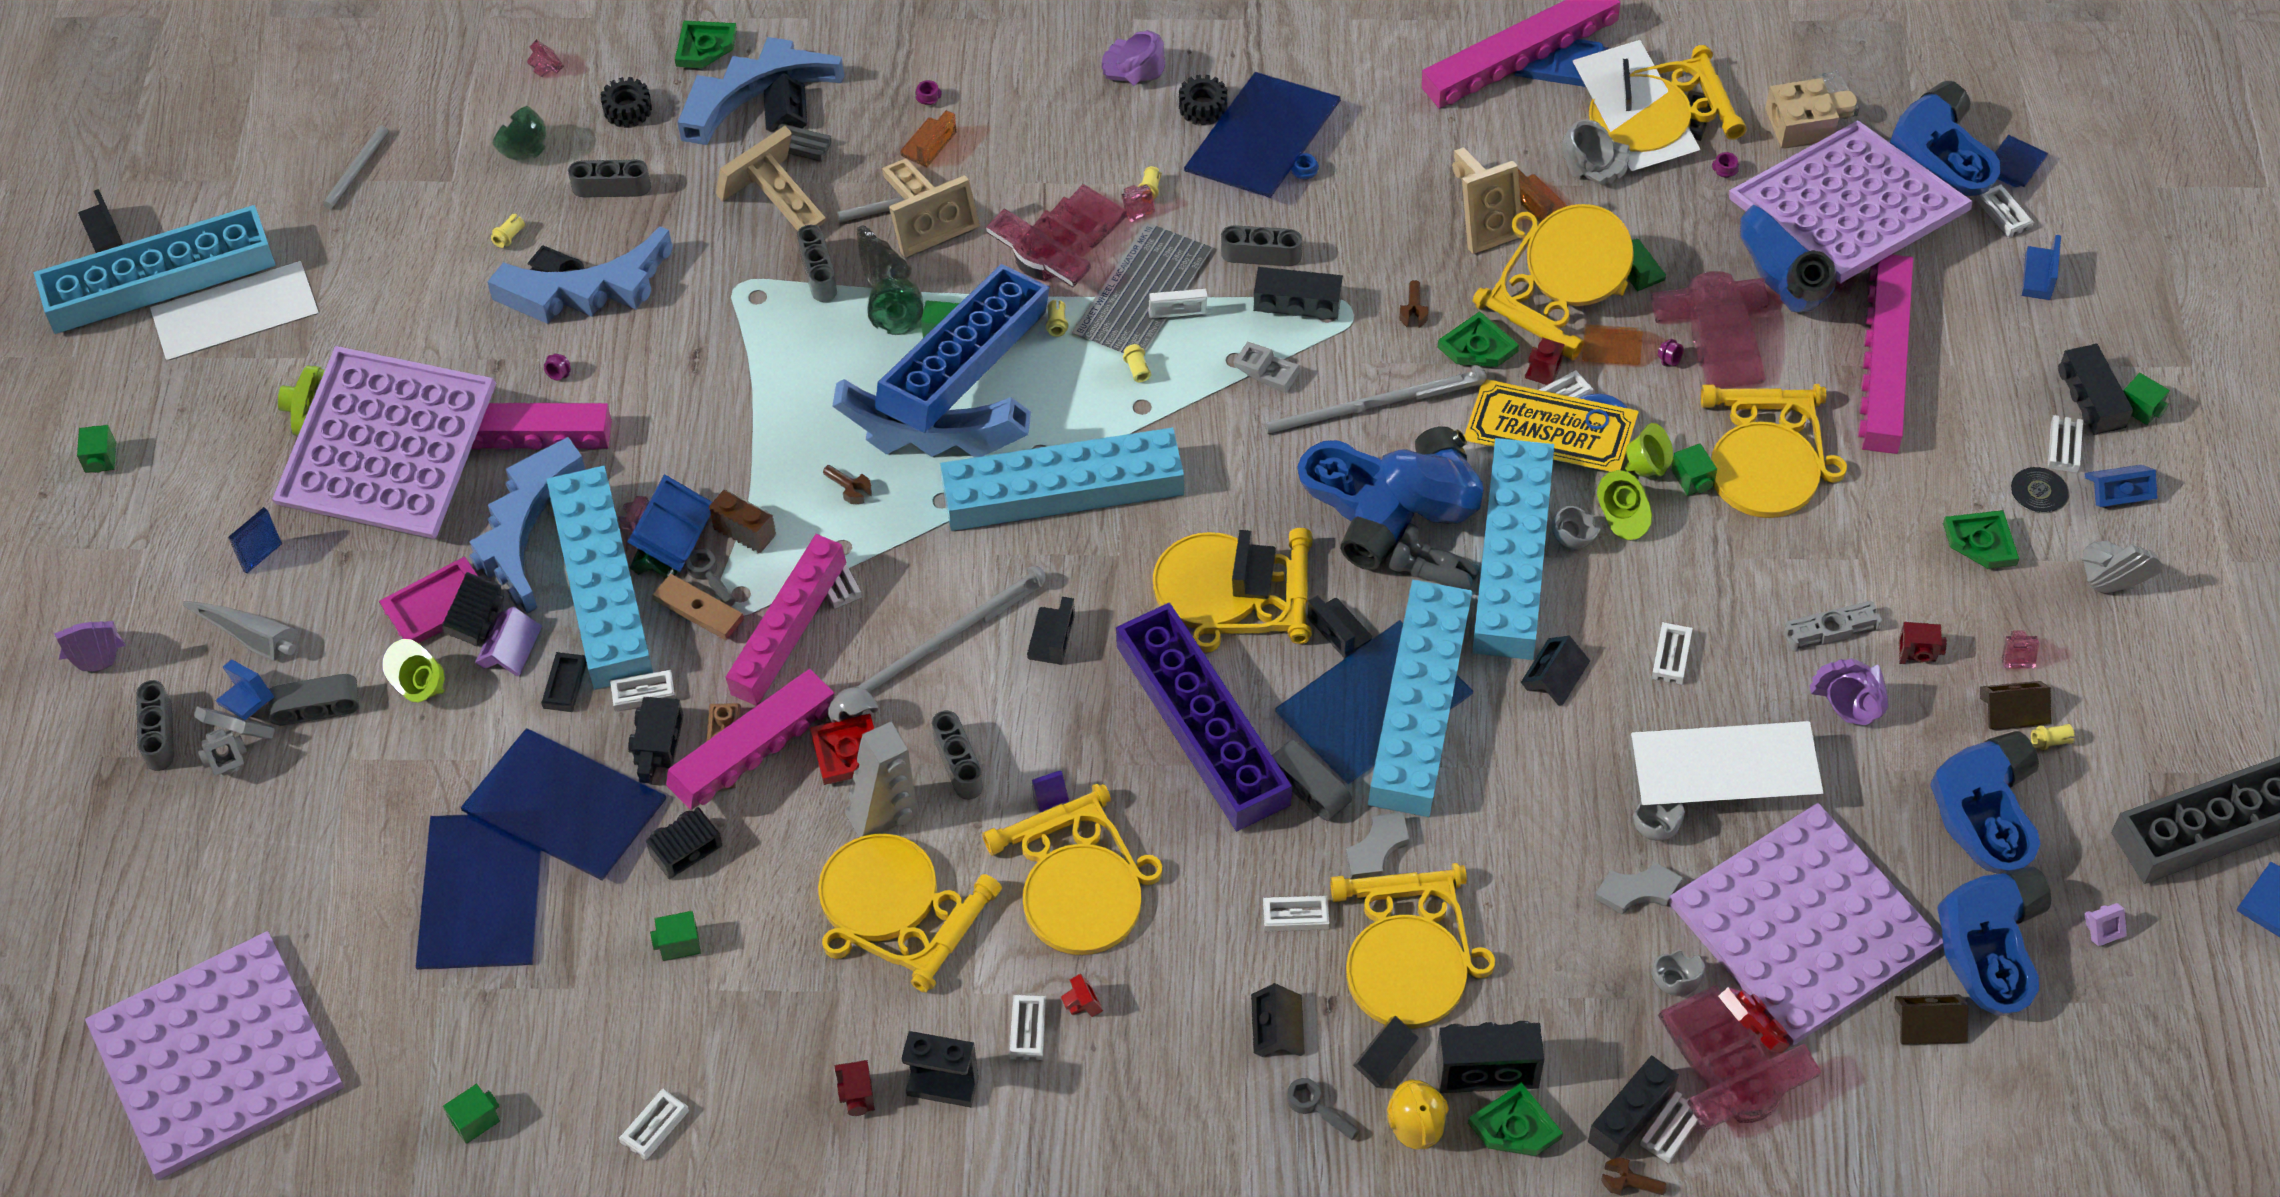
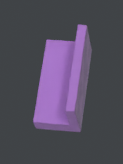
M514 606L498 613L475 663L484 669L498 663L515 676H519L542 625Z

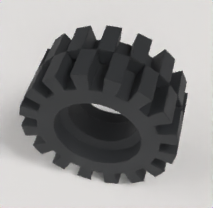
M1206 74L1205 78H1201V75H1196V80L1190 77L1188 78V83L1184 81L1182 88H1179L1181 116L1184 115L1186 121L1192 119V124L1195 125L1197 121H1201V125H1206V121H1209L1210 125L1214 124L1215 118L1220 121L1222 115L1225 116L1227 109V87H1225L1223 81L1219 82L1217 77L1210 80V75ZM1201 97L1212 99L1204 103L1195 101V99Z
M621 77L618 83L615 80L610 81L611 87L607 84L605 85L604 91H601V103L604 116L610 124L615 122L617 127L624 124V128H629V124L633 123L635 127L638 125V120L643 123L646 121L645 116L649 117L651 115L652 104L649 89H647L645 83H641V80L636 79L634 82L633 77H628V80L624 81V78ZM624 100H634V102L627 105L618 104Z

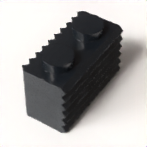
M466 572L455 599L443 621V633L466 641L474 646H477L480 638L485 640L492 626V623L488 620L492 612H499L504 600V596L500 595L501 585Z
M696 807L694 811L683 812L673 824L656 829L646 839L650 856L669 880L723 846L720 833L699 807Z

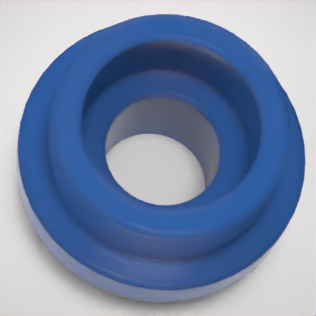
M1299 154L1291 163V172L1297 178L1310 179L1318 173V162L1311 154Z

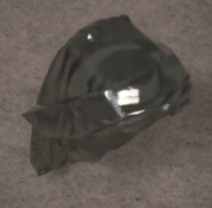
M866 226L857 227L860 261L864 275L874 289L883 291V289L896 284H902L910 278L912 268L890 247L887 241L877 238Z

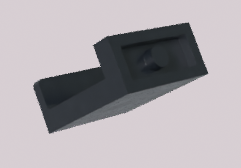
M909 1031L901 1058L903 1064L910 1066L911 1072L906 1088L907 1096L971 1108L979 1080L974 1042Z

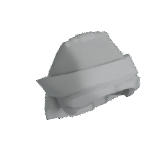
M1578 120L1570 127L1562 139L1563 157L1573 178L1583 175L1603 186L1607 182L1611 184L1615 179L1619 180L1625 175L1629 162V146L1614 142L1607 130L1598 122Z
M2094 541L2083 550L2082 561L2087 575V582L2091 588L2100 593H2110L2127 588L2134 589L2135 585L2160 574V570H2162L2160 559L2154 552L2132 544L2123 549L2109 541Z

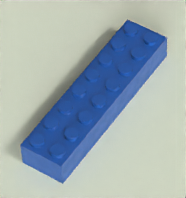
M1000 264L878 381L875 409L925 433L1046 313L1050 287Z

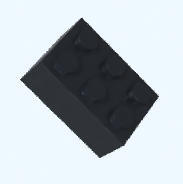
M1517 1021L1513 1024L1498 1025L1494 1022H1485L1479 1026L1450 1024L1446 1027H1440L1436 1052L1439 1093L1511 1090L1520 1083L1527 1089H1539L1545 1060L1540 1023Z

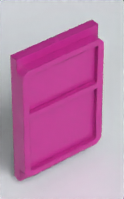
M465 556L379 601L385 615L389 617L402 639H410L421 643L443 631V621L455 599L466 572L478 576Z

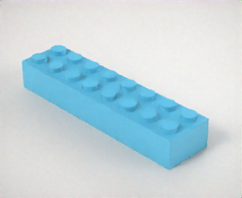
M255 205L33 273L44 312L54 334L268 269L276 266L257 209Z
M1173 427L940 463L942 486L951 531L1184 495V472Z
M1495 438L1473 654L1533 660L1554 444Z
M605 465L546 479L586 662L594 690L611 686L610 680L653 673Z
M1412 579L1370 786L1369 806L1430 817L1472 590Z

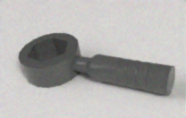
M707 549L692 551L686 560L689 575L695 579L707 578L709 585L720 600L730 607L735 604L734 597L720 578L714 575L717 570L714 554ZM698 560L709 561L704 568L693 567Z
M1300 1078L1290 1084L1287 1101L1293 1111L1307 1114L1316 1110L1325 1121L1349 1139L1354 1140L1357 1137L1360 1129L1332 1108L1325 1107L1320 1103L1321 1091L1315 1081L1308 1078ZM1308 1089L1314 1096L1312 1101L1300 1103L1294 1097L1295 1092Z

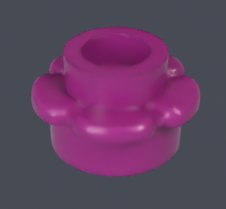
M925 80L917 86L915 91L917 95L916 100L924 105H932L938 101V98H941L942 92L936 82Z
M1722 152L1717 155L1716 160L1712 163V169L1721 177L1735 176L1739 172L1738 158L1733 153Z
M1674 339L1663 342L1658 350V357L1662 360V365H1678L1683 356V345L1677 343Z
M554 353L553 355H548L544 363V371L551 379L556 381L561 380L563 377L567 378L571 372L570 362L561 354Z

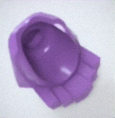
M1149 30L1136 32L1127 41L1117 38L1115 43L1103 55V74L1106 76V79L1129 81L1133 86L1139 81L1159 78L1165 68L1164 42L1159 34Z
M114 621L86 622L54 633L61 647L58 660L68 659L81 671L95 672L112 666L115 661L117 648L126 646L117 632Z
M1853 658L1847 660L1840 659L1835 663L1830 662L1822 666L1812 678L1813 682L1810 684L1811 694L1826 696L1837 715L1847 723L1868 725L1886 713L1888 695L1879 664L1870 668V666Z

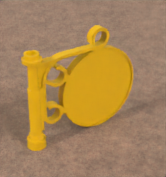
M1706 45L1696 46L1692 50L1691 59L1663 63L1632 72L1630 77L1643 76L1662 80L1669 92L1610 132L1594 102L1595 99H1592L1589 107V120L1598 122L1607 130L1614 142L1628 145L1629 150L1633 152H1647L1664 148L1674 143L1684 134L1687 127L1689 128L1691 119H1695L1698 122H1710L1716 118L1717 114L1721 122H1723L1722 129L1726 138L1735 140L1742 137L1747 131L1743 119L1736 115L1719 76L1716 75L1710 61L1713 57V52ZM1657 69L1659 74L1674 71L1671 82L1658 76L1635 73ZM1683 72L1694 76L1689 82L1685 83L1677 80L1683 76ZM1700 83L1706 98L1696 100L1691 107L1684 92L1692 90ZM1708 101L1711 111L1708 113L1699 112L1698 109L1707 107Z
M1576 204L1558 209L1542 220L1539 225L1532 213L1521 212L1513 218L1512 228L1515 235L1522 238L1523 241L1507 263L1501 278L1493 290L1480 287L1472 299V302L1476 304V308L1480 310L1486 306L1541 339L1543 337L1565 344L1563 356L1572 361L1580 354L1584 346V340L1575 335H1565L1564 331L1558 329L1564 327L1570 320L1568 305H1591L1614 294L1626 281L1634 258L1631 236L1625 224L1611 211L1590 204ZM1526 219L1533 222L1527 235H1525L1524 231L1517 228L1519 222ZM1528 246L1527 264L1531 275L1517 274L1509 282L1511 286H1514L1516 283L1523 281L1528 283L1529 287L1526 292L1511 297L1506 288L1507 278ZM1535 285L1547 297L1554 300L1545 307V316L1520 303L1533 295ZM1554 309H1561L1565 312L1564 317L1559 321H1553L1547 317H1549L1550 312Z
M1814 384L1811 390H1782L1781 388L1720 389V387H1715V385L1701 386V407L1714 408L1715 405H1720V403H1724V406H1732L1730 419L1737 425V427L1729 430L1719 439L1711 456V460L1717 467L1713 486L1720 497L1731 507L1742 513L1761 518L1787 516L1809 503L1817 490L1820 476L1825 481L1831 483L1839 482L1845 477L1847 464L1843 458L1829 455L1824 463L1820 425L1815 407L1826 403L1825 386ZM1751 409V416L1749 418H1742L1736 412L1738 410ZM1757 409H1783L1779 417V424L1755 422ZM1791 410L1803 414L1799 423L1793 424L1785 419ZM1806 418L1813 427L1816 451L1798 433L1805 427ZM1825 465H1836L1841 471L1839 473H1831L1826 470Z
M1295 528L1289 532V547L1292 549L1291 560L1283 554H1276L1274 564H1283L1287 569L1286 602L1275 595H1270L1268 599L1233 596L1232 575L1238 538L1215 532L1193 534L1173 543L1159 557L1153 572V589L1156 601L1159 606L1170 602L1185 626L1195 629L1193 638L1203 652H1213L1220 646V634L1288 631V636L1295 644L1307 643L1312 636L1311 627L1306 625L1308 551L1313 544V534L1309 529ZM1273 571L1272 581H1284V572ZM1271 604L1283 612L1272 621V615L1262 611L1264 606ZM1254 609L1257 617L1265 622L1262 624H1235L1247 617ZM1203 634H1215V639L1210 643H1203L1199 640Z
M1104 784L1092 785L1093 792L1066 804H1059L1004 829L996 830L992 828L982 832L983 841L991 856L1004 851V847L1008 846L1011 842L1014 845L1022 841L1023 855L1028 860L1037 862L1028 874L1024 884L1023 909L1025 918L1033 933L1042 942L1055 950L1067 954H1096L1106 951L1123 941L1134 928L1140 914L1141 888L1139 883L1152 885L1157 883L1162 877L1161 861L1153 855L1139 857L1136 866L1117 829L1102 809L1111 801L1109 791ZM1081 821L1096 822V833L1092 837L1083 838L1078 834ZM1073 824L1072 835L1077 844L1060 847L1050 852V841L1046 835ZM1100 825L1110 832L1124 859L1107 848L1095 845L1101 837ZM1042 837V843L1045 845L1042 851L1032 852L1027 848L1029 843ZM1145 864H1151L1156 867L1157 871L1151 876H1145L1138 868Z
M871 834L856 838L835 851L824 865L820 874L818 895L821 907L828 921L835 927L829 930L822 939L824 951L830 958L841 959L850 953L852 949L851 943L888 962L902 965L912 970L913 979L911 984L917 990L926 993L929 989L932 990L935 987L936 982L933 977L945 959L954 951L985 904L989 903L990 900H995L1002 890V886L993 877L981 874L974 884L973 895L969 894L962 904L960 895L955 891L944 890L937 893V880L933 864L924 850L914 842L893 834ZM953 900L957 904L948 916V912L940 909L939 906L943 901ZM933 906L936 916L946 921L929 943L924 931L916 928V926L925 919ZM898 937L899 950L904 956L890 953L868 941H884ZM911 937H917L922 941L925 949L916 954L909 955L908 948L904 943ZM835 938L847 940L845 945L839 949L829 947V943Z
M1452 863V870L1426 873L1412 872L1359 879L1344 878L1343 875L1330 877L1333 902L1346 901L1352 895H1357V898L1366 897L1364 912L1369 919L1375 921L1366 927L1354 940L1347 957L1346 979L1349 991L1356 1004L1368 1016L1385 1025L1391 1017L1397 1016L1409 1029H1417L1435 1024L1449 1015L1458 1005L1464 993L1467 972L1471 976L1481 979L1492 974L1495 967V957L1490 950L1477 947L1472 949L1471 952L1472 958H1486L1489 962L1487 968L1477 969L1471 963L1462 911L1455 893L1456 888H1461V885L1467 884L1464 865L1459 866L1458 863ZM1422 895L1418 902L1419 916H1391L1393 911L1392 898ZM1430 895L1437 896L1446 901L1442 903V908L1438 913H1428L1423 907ZM1387 899V909L1385 911L1375 912L1370 908V903L1373 901ZM1447 903L1452 907L1456 915L1461 946L1448 930L1436 923L1445 917Z

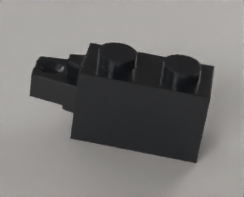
M643 696L641 708H637L635 711L634 724L636 730L635 734H631L629 737L628 751L633 754L634 765H638L637 776L639 777V783L652 784L656 767L670 768L673 766L684 718L680 699Z

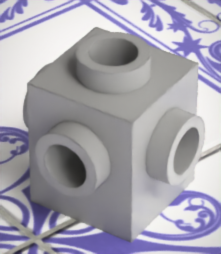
M223 728L206 734L207 739L201 741L203 750L198 751L204 768L211 767L214 776L220 773L224 776L239 770V766L244 764L242 754L247 753L241 736L234 737L232 730L225 732ZM224 745L228 746V751L225 754L217 753L216 748Z

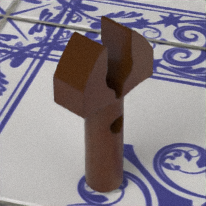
M1412 280L1409 283L1408 305H1400L1399 319L1406 327L1409 326V317L1412 313H1415L1419 318L1418 328L1428 321V306L1420 305V282L1417 280Z
M827 465L823 469L825 476L845 488L843 498L848 503H864V496L855 490H864L872 496L871 483L865 475L861 474L858 478L851 479L831 465Z
M1618 1157L1605 1163V1170L1617 1172L1621 1175L1619 1178H1613L1612 1176L1602 1174L1601 1181L1610 1193L1621 1196L1622 1189L1629 1186L1658 1195L1666 1193L1667 1184L1665 1182L1633 1173L1628 1166L1630 1162L1628 1159Z

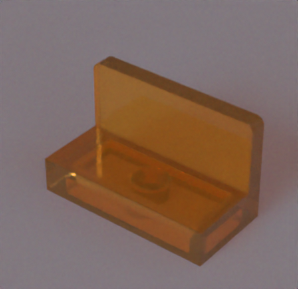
M945 110L938 120L931 117L927 118L901 149V156L928 168L957 133L955 114Z
M1518 169L1520 203L1528 212L1536 217L1539 223L1551 213L1567 206L1535 174L1527 177Z
M1584 324L1582 360L1585 362L1639 365L1643 336L1642 328Z

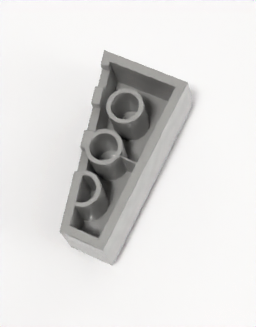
M890 721L862 734L857 756L859 768L853 774L855 788L850 790L849 800L851 801V806L846 807L845 815L858 837L880 834L897 825L907 824L914 817L918 816L909 750L893 723Z

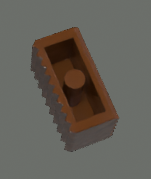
M723 490L709 506L714 530H718L719 533L723 532V535H728V538L732 537L738 543L742 542L743 546L747 545V548H752V551L756 550L757 553H761L777 533L775 532L772 514L727 490Z

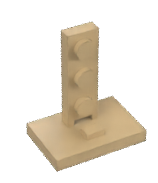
M783 126L720 168L716 195L722 202L748 184L756 182L797 231L802 226L810 224L819 227L825 223L826 219L780 165V163L787 159L792 137L791 131L786 126Z
M1464 147L1454 150L1455 162H1453L1452 167L1455 176L1462 180L1468 250L1475 254L1519 238L1515 235L1512 228L1513 218L1521 213L1518 165L1514 161H1510L1486 170ZM1520 221L1517 226V228L1521 231H1523L1522 221Z
M907 158L882 168L884 178L905 199L889 206L900 252L905 258L980 227L970 182L965 175L934 187Z

